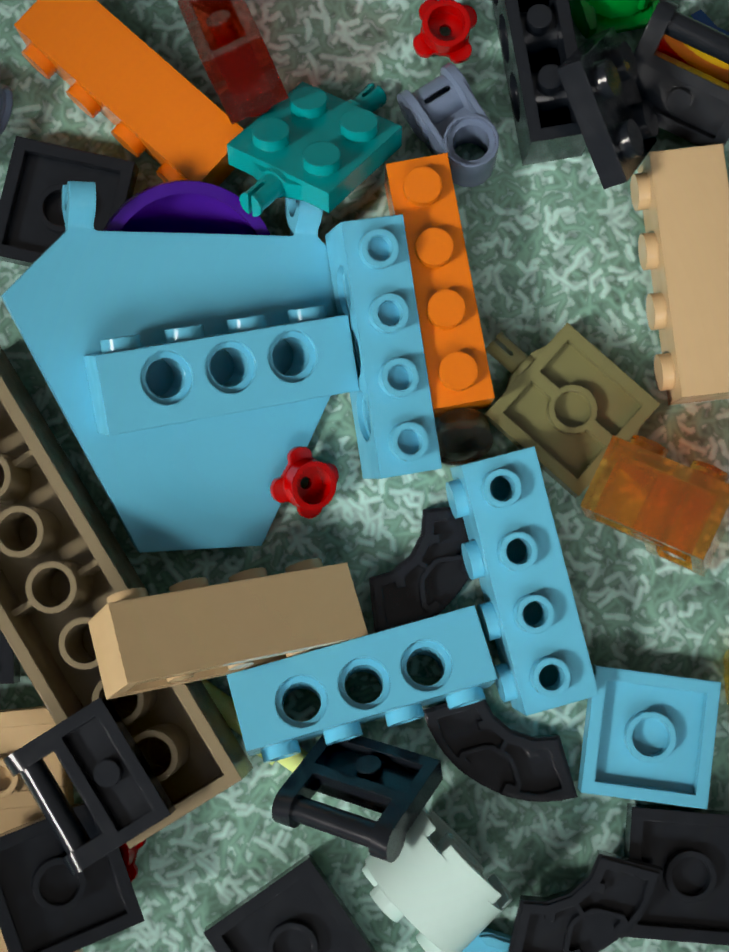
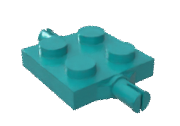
M302 81L227 144L229 165L252 175L257 180L253 186L239 197L240 205L248 214L252 212L253 217H258L277 198L286 197L305 201L330 213L402 146V126L374 114L377 109L386 103L387 98L384 90L379 85L374 89L375 83H369L353 99L345 101Z

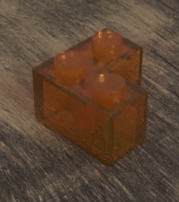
M613 435L581 502L580 507L585 516L644 542L648 552L705 577L729 525V484L727 483L729 475L723 470L702 461L693 460L691 466L688 467L666 458L667 448L643 436L633 435L630 442Z

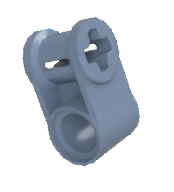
M447 63L442 66L440 76L411 93L405 89L397 95V101L404 118L416 136L426 144L432 155L448 153L453 183L462 187H475L483 184L491 176L495 168L499 148L498 132L475 99L465 77L453 63ZM473 143L478 145L485 155L477 160H465L455 153V149L459 145Z

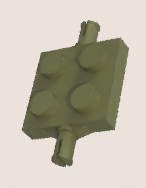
M566 323L546 346L532 352L529 356L505 336L502 331L487 346L486 353L488 352L512 375L509 378L503 395L483 417L519 449L535 446L540 467L573 497H579L599 473L615 465L638 484L642 490L652 481V478L657 476L660 470L638 453L632 445L636 441L640 427L660 406V403L569 323Z

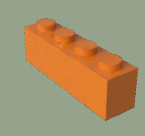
M37 0L14 24L27 46L21 52L25 59L45 78L50 79L57 73L71 86L66 91L67 95L88 116L94 118L101 112L116 125L111 131L112 135L132 155L138 158L145 151L161 166L157 169L156 173L163 182L196 180L220 186L235 169V167L228 163L227 144L244 129L97 0Z
M448 153L387 163L385 165L384 184L390 216L403 214L434 417L488 408L495 399Z

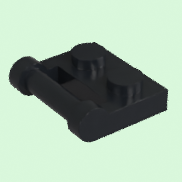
M660 0L634 52L637 65V75L634 80L642 101L648 100L651 103L657 117L658 127L697 146L723 144L725 146L729 139V84L658 51V48L664 36L668 35L729 64V35L678 12L679 4L670 0Z
M105 696L93 701L3 759L13 777L20 774L66 851L67 855L62 860L72 876L157 824L176 810L110 699L106 700ZM53 752L102 833L92 839L43 760Z
M322 735L279 789L272 806V818L275 822L291 828H296L303 824L369 848L371 856L392 863L399 857L403 849L406 833L443 780L441 760L363 736L326 745L324 735ZM316 792L382 813L377 821L312 800L311 798Z

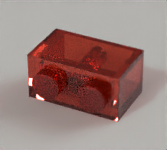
M245 0L177 1L201 62L231 124L247 117L262 115L273 105L289 98Z

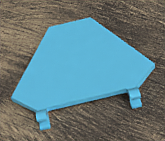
M68 181L67 185H62V212L65 232L1 295L7 310L134 547L139 553L262 546L281 505L280 502L275 501L271 496V483L275 478L281 477L288 464L287 455L289 451L297 446H308L330 396L107 436L97 432L84 356L102 353L100 340L140 334L141 346L165 343L164 330L203 324L205 336L229 332L227 320L265 314L267 326L289 323L287 310L325 305L326 316H337L327 246L318 237L323 210L302 200L285 198V215L290 229L289 236L97 231L94 229L96 213L95 182ZM283 339L276 344L272 354L273 363L282 374L288 371L293 363L292 348ZM223 349L214 354L210 363L211 374L220 385L228 382L234 372L233 359ZM158 359L149 366L146 373V383L150 391L156 396L165 394L172 385L173 372L164 360Z

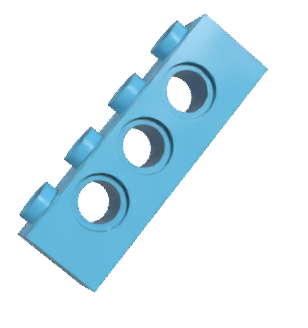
M403 214L340 222L325 234L337 315H348L359 391L349 393L363 479H383L442 469Z
M325 305L287 310L289 323L267 326L265 314L227 320L229 332L205 336L203 324L164 330L165 343L141 346L140 334L100 340L102 353L84 356L97 432L113 436L359 391L348 315L326 316ZM282 339L291 346L293 351V363L289 370L283 374L276 369L272 358L274 347ZM221 349L227 351L234 362L232 377L222 385L214 380L210 371L212 357ZM158 359L164 360L173 372V382L170 389L160 396L153 394L146 383L147 370Z
M475 605L226 675L246 752L249 756L261 753L264 763L301 753L299 742L324 735L326 745L363 735L361 724L384 717L388 727L425 717L422 706L443 700L447 701L449 710L480 702L486 699L483 689L490 687L498 679ZM416 655L432 657L440 667V680L429 686L417 684L410 678L407 672L408 660ZM368 672L378 679L381 686V694L375 701L370 703L355 702L348 696L345 690L346 680L354 673ZM307 689L315 693L319 698L321 706L316 716L312 719L299 722L292 720L284 712V701L294 690Z

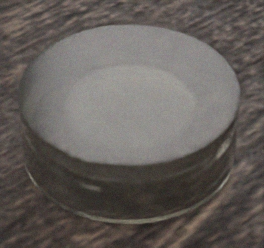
M457 408L449 410L435 419L441 463L457 466L474 462L486 455L491 449L493 437L488 419L482 412L470 408Z

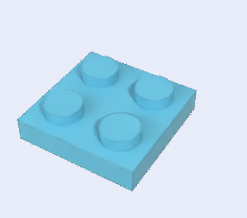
M592 664L599 695L588 698L577 789L581 793L707 809L721 682Z

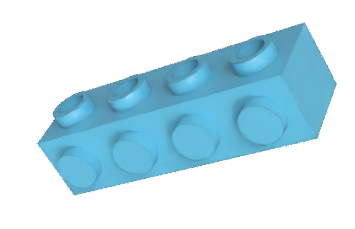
M535 446L451 467L453 480L446 482V494L455 519L463 517L469 542L461 544L462 556L470 579L479 578L485 603L477 605V612L486 640H495L501 664L494 666L498 678L495 684L501 700L504 703L511 701L512 708L528 716L598 696L599 692Z

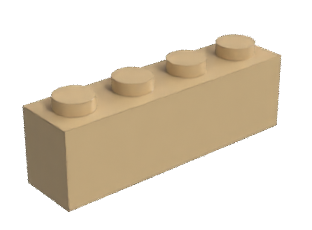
M723 144L652 151L647 154L639 166L638 173L632 174L630 191L634 210H643L646 233L639 235L638 253L641 268L643 270H651L654 293L648 294L646 298V314L649 328L651 330H659L662 354H656L654 358L656 385L659 391L667 390L668 405L729 399V182Z
M313 558L294 563L285 568L286 573L268 576L266 568H252L230 576L228 578L229 582L209 586L206 577H198L169 587L170 592L148 596L147 589L139 587L123 590L108 596L107 604L88 621L106 700L220 677L368 635L348 563L323 566L320 558Z

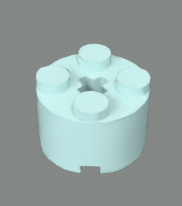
M425 806L406 833L403 849L394 862L390 863L369 855L365 859L366 865L362 868V872L374 886L370 891L371 898L394 922L398 923L405 916L420 931L416 935V939L425 952H462L513 900L509 891L495 873L487 880L481 875L485 871L478 861L481 857L434 811L428 813Z

